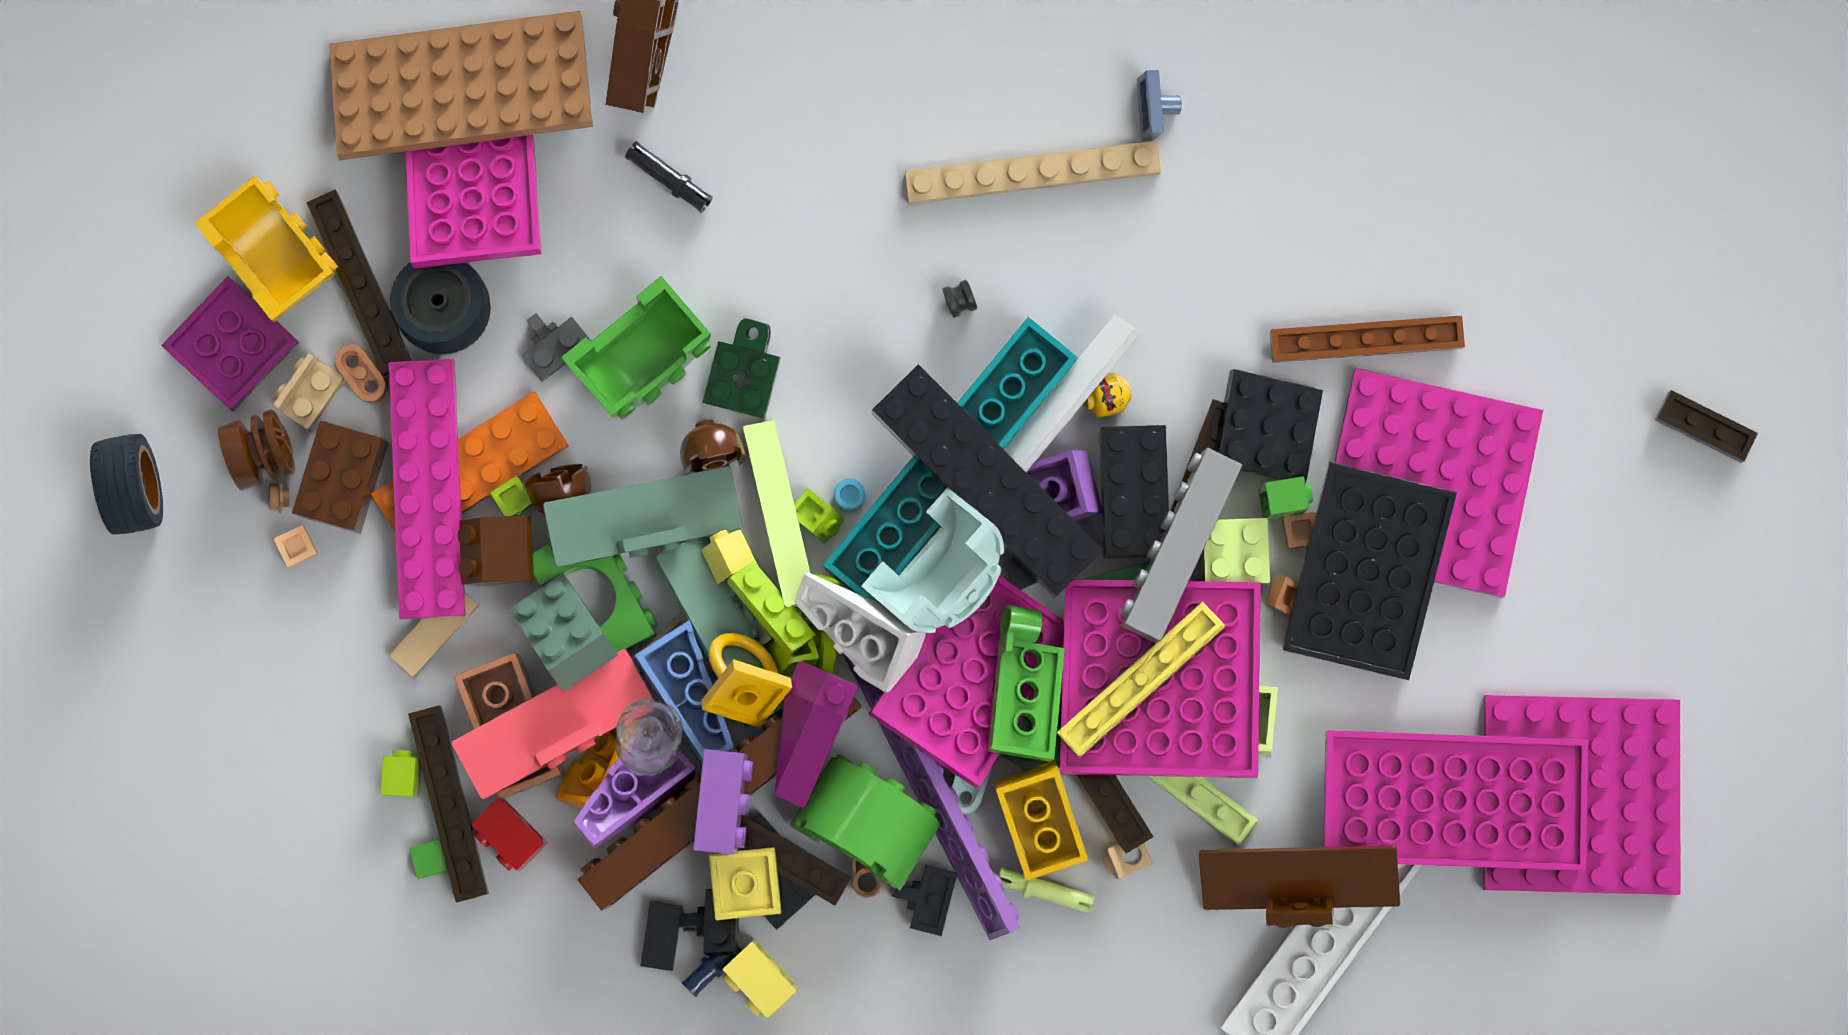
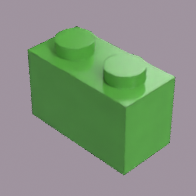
M1304 476L1265 482L1258 489L1263 518H1268V520L1303 514L1309 509V503H1313L1312 488L1310 484H1305Z

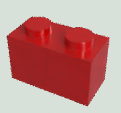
M498 797L471 824L476 829L473 833L475 838L486 848L491 845L499 853L496 859L509 871L512 868L516 871H521L548 844L526 819L503 798Z

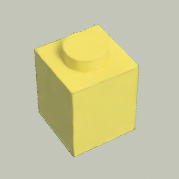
M727 530L720 531L709 537L711 543L701 549L717 584L727 581L732 575L752 561L757 564L741 530L728 534Z

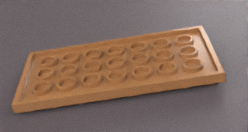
M581 11L329 44L336 152L339 161L593 127Z

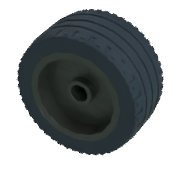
M409 262L406 267H403V270L399 272L396 280L393 282L392 292L390 293V307L393 319L403 335L413 345L426 352L446 355L462 351L474 344L488 325L491 313L489 292L480 275L468 263L413 268Z

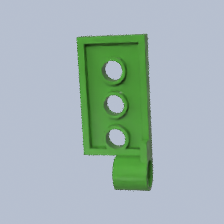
M1007 605L1003 612L988 752L1051 762L1055 756L1065 649L1035 643L1042 627V613L1039 610ZM1025 652H1031L1036 656L1038 661L1036 668H1030L1024 663L1023 656ZM1023 683L1029 684L1034 689V698L1032 700H1027L1021 695L1020 687ZM1019 715H1024L1030 719L1031 729L1029 732L1019 729L1017 725Z

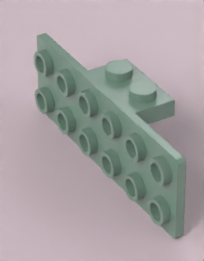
M730 466L545 502L543 504L554 564L557 567L629 552L630 558L649 555L648 548L660 546L661 552L680 548L679 542L714 535L723 530L730 532L743 528Z
M708 536L687 540L680 544V548L663 551L654 557L658 569L687 621L690 620L693 632L708 659L709 647L712 641L725 633L746 635L756 640L770 653L768 643L774 640L773 637L727 584V581L717 584L701 549L711 543ZM726 646L722 650V659L726 667L734 659L764 669L761 662L752 653L741 647ZM785 697L770 715L784 708Z

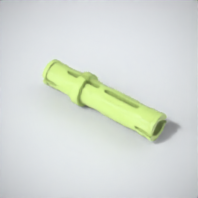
M1001 866L998 876L1004 888L1023 893V897L1028 899L1032 896L1085 912L1088 915L1090 914V906L1093 905L1095 894L1085 893L1037 877L1026 881L1024 873Z

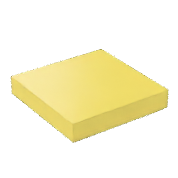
M775 847L741 850L737 854H709L715 920L782 913Z

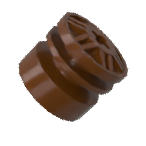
M272 409L263 413V421L258 415L251 416V432L248 431L240 420L219 426L218 438L225 463L234 483L241 491L262 484L263 468H265L273 480L279 479V468L286 476L295 472L293 448L289 435Z

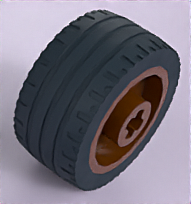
M128 434L94 442L90 450L91 481L98 511L106 529L111 534L117 535L149 530L160 526L163 520V496L160 477L152 449L144 435Z

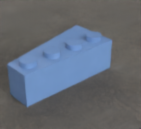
M690 620L634 656V663L701 765H703L704 749L730 752L734 748L724 717L702 710L701 700L713 685L703 662Z

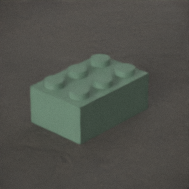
M564 573L509 609L542 663L563 692L618 656Z

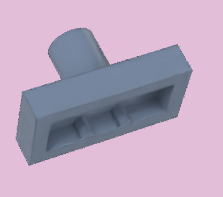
M1146 70L1137 78L1142 140H1154L1164 133L1163 115H1179L1182 110V100L1179 95L1161 96L1159 70Z

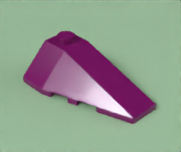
M799 661L791 677L792 688L784 699L774 795L805 808L859 687Z

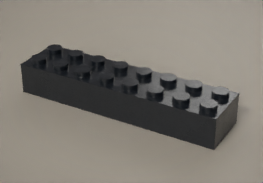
M919 364L872 409L871 414L945 489L948 487L997 527L1002 536L1004 548L1053 598L1057 597L1103 551Z

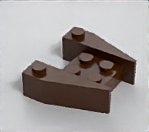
M679 0L615 1L613 16L618 18L605 105L644 113L645 106L655 107L675 25Z

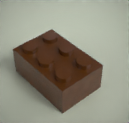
M320 421L292 514L361 534L372 499L371 493L374 492L388 442L377 436Z

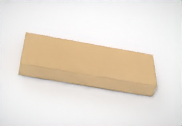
M465 593L466 616L422 618L389 656L415 678L479 607V604Z

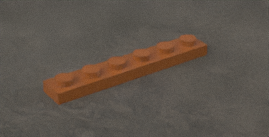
M1462 315L1270 330L1272 363L1456 350L1465 347Z

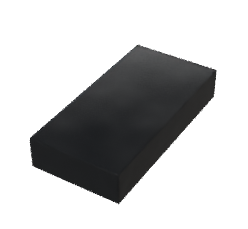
M650 901L641 967L673 971L680 930L679 914H682L683 906Z

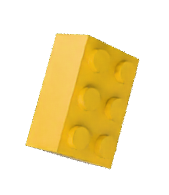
M1056 761L994 781L1026 881L1088 861Z

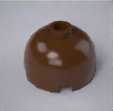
M703 420L696 423L695 429L688 432L680 447V458L685 475L689 474L690 471L696 473L727 467L736 460L738 465H741L746 459L742 442L735 430L722 423H714L713 420Z
M579 463L554 467L550 469L551 473L544 475L543 478L539 472L524 481L531 503L543 514V504L545 502L590 494L591 491L587 466L583 467Z

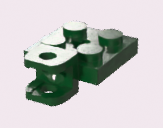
M744 318L737 327L733 344L718 341L702 403L762 419L766 418L781 359L779 356L767 354L771 337L769 324ZM755 327L758 330V337L752 340L749 337V331ZM741 371H745L746 377L751 379L750 384L744 385L742 389H738L737 383L733 381L734 375H739Z

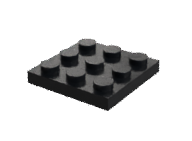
M1230 370L1215 451L1242 464L1240 471L1279 480L1304 476L1306 484L1323 390L1241 370Z

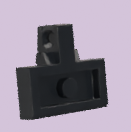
M925 864L921 882L913 880L912 887L903 886L900 891L896 888L893 889L892 897L907 900L906 909L913 910L910 929L942 936L957 872Z
M706 889L705 906L697 907V913L679 914V928H682L684 932L697 931L696 936L704 937L703 953L706 956L737 955L739 918L715 920L712 889Z

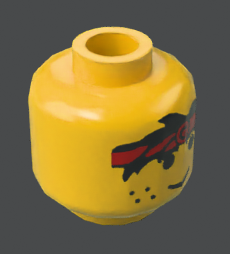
M1108 373L1084 401V408L1091 410L1092 414L1098 418L1124 412L1127 408V403L1131 401V390L1127 380L1121 378L1116 373Z

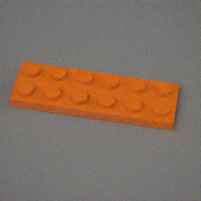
M535 391L458 439L461 512H466L490 497V492L516 476L520 478L569 447L566 439ZM394 480L371 493L396 533Z

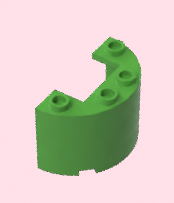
M662 276L636 296V305L592 341L585 337L561 357L613 418L619 417L623 420L643 402L647 405L652 404L661 396L662 392L660 390L669 382L672 385L679 382L687 374L684 368L694 358H699L711 347L708 343L711 333Z
M838 754L836 758L832 757L819 776L805 808H799L790 823V827L817 843L819 840H822L868 867L872 875L900 891L941 825L934 817L937 811L924 802L917 803L903 793L905 787L894 779L888 778L887 781H884L877 777V771L868 764L860 762L857 766L849 759Z

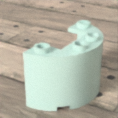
M948 487L926 511L941 528L907 565L903 572L897 575L888 565L882 562L862 585L868 593L905 625L922 633H935L936 628L944 625L951 628L969 617L988 597L1002 569L998 562L1000 555L1004 554V544L999 530Z

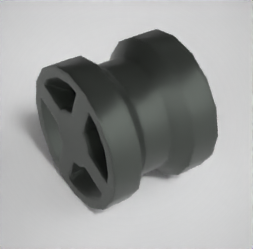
M967 280L960 281L959 285L953 288L949 286L942 288L953 318L960 316L962 311L977 310V304Z

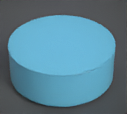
M844 479L836 485L834 500L840 509L849 512L855 511L865 502V489L859 481Z

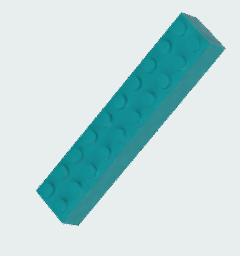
M1027 317L957 403L1004 450L1077 361L1078 357L1032 319ZM912 457L823 564L824 569L852 592L879 603L877 599L862 587L863 583L882 562L888 565L897 575L903 572L907 565L941 528L926 511L946 489Z

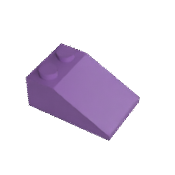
M1069 450L1035 461L1026 472L1075 522L1103 513L1087 451Z

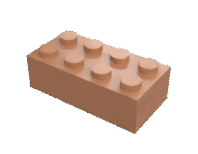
M518 653L509 654L454 676L473 729L535 697L522 658ZM560 764L551 770L546 765L502 789L497 794L499 798L505 799L565 775L562 765Z

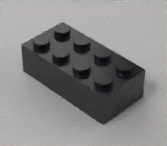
M1166 425L1101 427L1099 431L1103 511V558H1147V553L1154 540L1160 541L1164 530L1160 526L1169 511Z

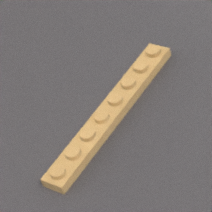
M1157 141L908 170L905 171L909 204L1159 175L1161 167Z

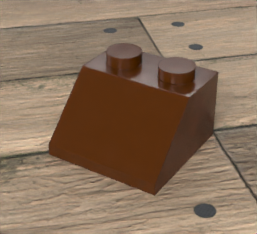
M531 516L479 517L459 520L458 540L460 542L461 561L459 563V572L461 574V585L494 586L533 581Z

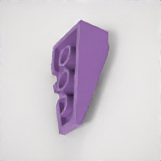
M653 722L627 742L614 765L612 764L604 780L597 790L593 792L573 821V825L595 848L657 810L659 806L672 796L675 797L684 791V787L695 778L696 767L662 729Z

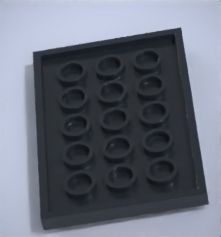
M1329 461L1282 649L1292 653L1409 680L1457 492Z

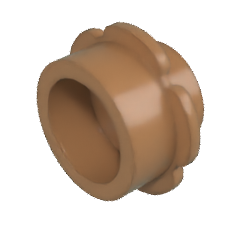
M279 482V485L270 484L269 510H278V513H282V507H289V488H283V482Z

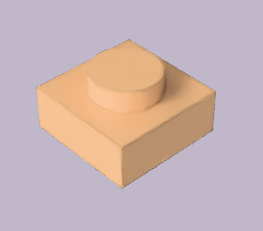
M304 525L274 538L278 550L289 569L319 555Z

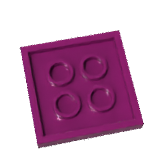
M227 276L161 346L226 407L234 411L290 353L299 341L280 323L271 321L259 304Z

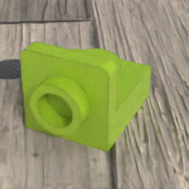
M809 488L794 503L798 522L822 543H826L835 536L844 522V518L834 508Z

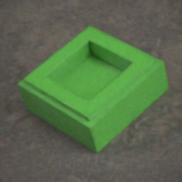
M440 839L409 848L417 879L448 871Z

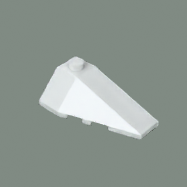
M804 573L794 603L818 630L826 632L835 643L833 647L839 654L844 653L855 665L853 670L862 679L885 693L889 692L918 657L926 633L909 628L878 602L813 574Z

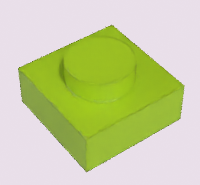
M518 476L490 492L505 517L517 516L533 506L526 487Z

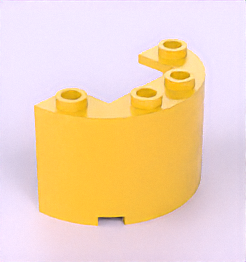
M254 175L194 224L213 248L230 264L253 293L252 297L271 321L275 322L334 276V270L338 266L325 252L326 249L315 236L309 239L303 230L307 225L298 214L294 212L290 215L276 199L280 194L271 182L267 180L262 183Z

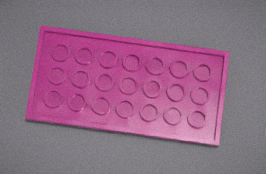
M1325 731L1323 847L1396 846L1398 864L1586 871L1588 740Z

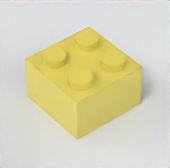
M756 940L752 941L723 968L727 974L723 977L725 982L735 992H738L740 989L749 998L745 1002L746 1005L758 1017L763 1014L768 1018L799 989L796 983Z

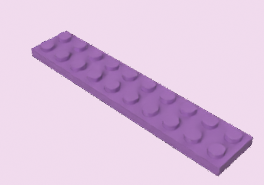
M843 653L872 709L883 691L862 679L853 670L855 665ZM878 722L919 803H926L937 811L934 817L941 825L935 835L954 872H957V878L989 940L1009 934L1020 928L1018 912L1012 903H1008L1003 894V883L1000 877L992 872L988 864L989 857L985 848L977 843L972 833L974 831L972 822L968 816L962 814L957 804L959 799L956 791L952 786L947 785L942 775L944 772L942 765Z

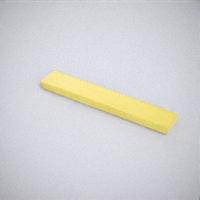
M1202 602L1170 630L1161 641L1150 648L1062 727L1057 734L1080 758L1221 632L1225 625Z

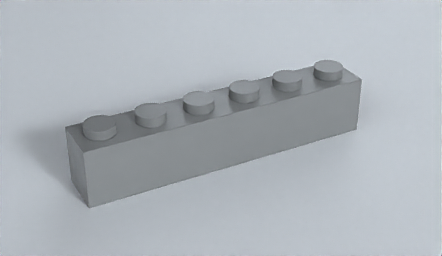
M1206 448L1200 454H1194L1187 469L1192 473L1187 483L1181 482L1174 496L1178 503L1173 512H1167L1161 523L1160 528L1164 530L1160 541L1154 540L1147 553V558L1151 559L1146 571L1141 569L1134 581L1133 587L1137 588L1133 599L1127 598L1120 611L1119 616L1123 618L1120 624L1121 627L1154 643L1161 641L1240 472L1242 464L1210 448Z

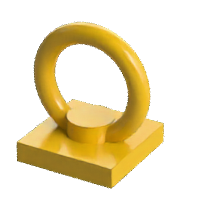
M725 633L712 641L709 647V661L718 679L701 700L702 710L760 728L791 690V678L780 675L776 662L767 649L746 635ZM726 646L741 647L752 653L761 662L764 669L734 659L726 667L722 659V650Z

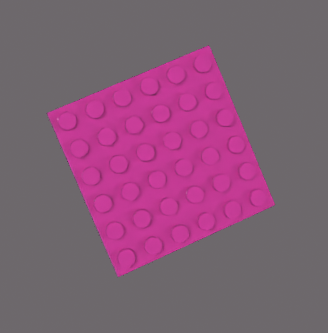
M1355 368L1334 463L1456 491L1457 495L1434 583L1501 598L1505 597L1543 410Z
M1073 580L1065 588L1063 644L1065 651L1062 679L1061 728L1156 644L1120 626L1123 620L1119 616L1120 611L1127 598L1132 600L1137 588L1133 587L1135 580ZM1188 581L1163 637L1202 602L1220 619L1225 628L1083 756L1079 758L1061 739L1060 774L1258 779L1261 582Z
M1484 695V736L1588 740L1586 871L1483 867V890L1681 895L1680 700Z

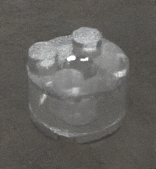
M649 698L637 700L624 709L617 723L615 749L620 761L632 773L638 776L657 774L668 769L678 759L683 735V724L678 712L667 703L662 704L655 702V699Z

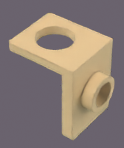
M1119 843L1105 848L1107 855L1102 858L1108 874L1112 875L1115 873L1117 879H1122L1125 875L1152 865L1153 863L1145 843L1138 847L1141 851V859L1135 865H1129L1123 860V850Z

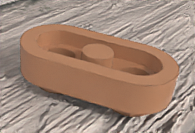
M354 344L341 347L336 353L335 365L354 393L367 403H376L382 400L387 393V381L367 353L361 347ZM351 357L358 358V364L355 367L348 366V361ZM370 382H375L377 389L372 393L367 392V385Z

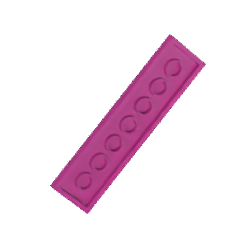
M438 359L389 362L399 619L466 616L465 585H461V574L459 572L461 559L458 531L460 529L459 520H462L455 360Z

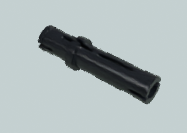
M638 141L632 144L634 149L630 147L625 154L627 160L632 161L670 189L675 198L681 197L700 213L706 210L704 206L708 207L713 199L712 195L707 194L692 183L690 176L687 174L681 175L640 145Z

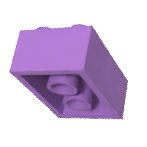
M704 749L693 850L737 854L738 848H744L746 828L740 827L741 815L748 814L750 795L744 794L745 781H751L753 761H747L748 754Z

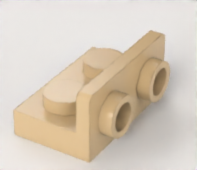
M308 354L306 358L302 357L296 362L292 369V374L294 375L288 384H282L278 388L273 398L275 402L272 407L311 431L345 382V379L314 356Z

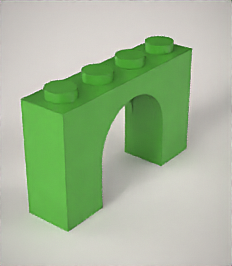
M550 544L532 553L533 574L541 587L562 573L567 576L581 569L598 570L608 576L615 589L616 604L613 613L600 628L616 652L622 649L629 651L657 636L653 628L657 627L658 623L650 609L644 611L638 600L643 598L635 581L630 583L627 581L623 572L628 568L620 554L557 567L554 564Z

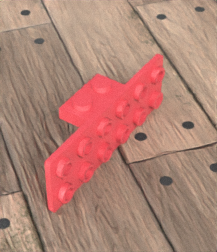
M622 649L617 652L618 656L563 692L559 685H556L452 742L456 754L481 799L490 797L548 765L550 770L567 761L565 755L577 749L580 754L596 745L594 739L655 706V701L627 650Z

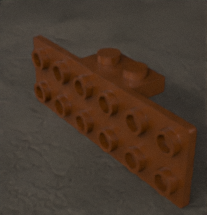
M1396 846L1214 849L1199 851L1203 908L1205 910L1266 909L1267 926L1276 925L1286 928L1292 925L1322 927L1333 924L1334 908L1400 906Z

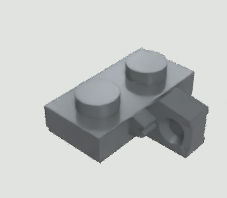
M535 313L526 320L536 332V335L531 338L535 346L524 353L522 357L543 382L566 364L561 358L585 337L589 341L591 340L573 317H570L559 327L554 322L546 326L539 315Z

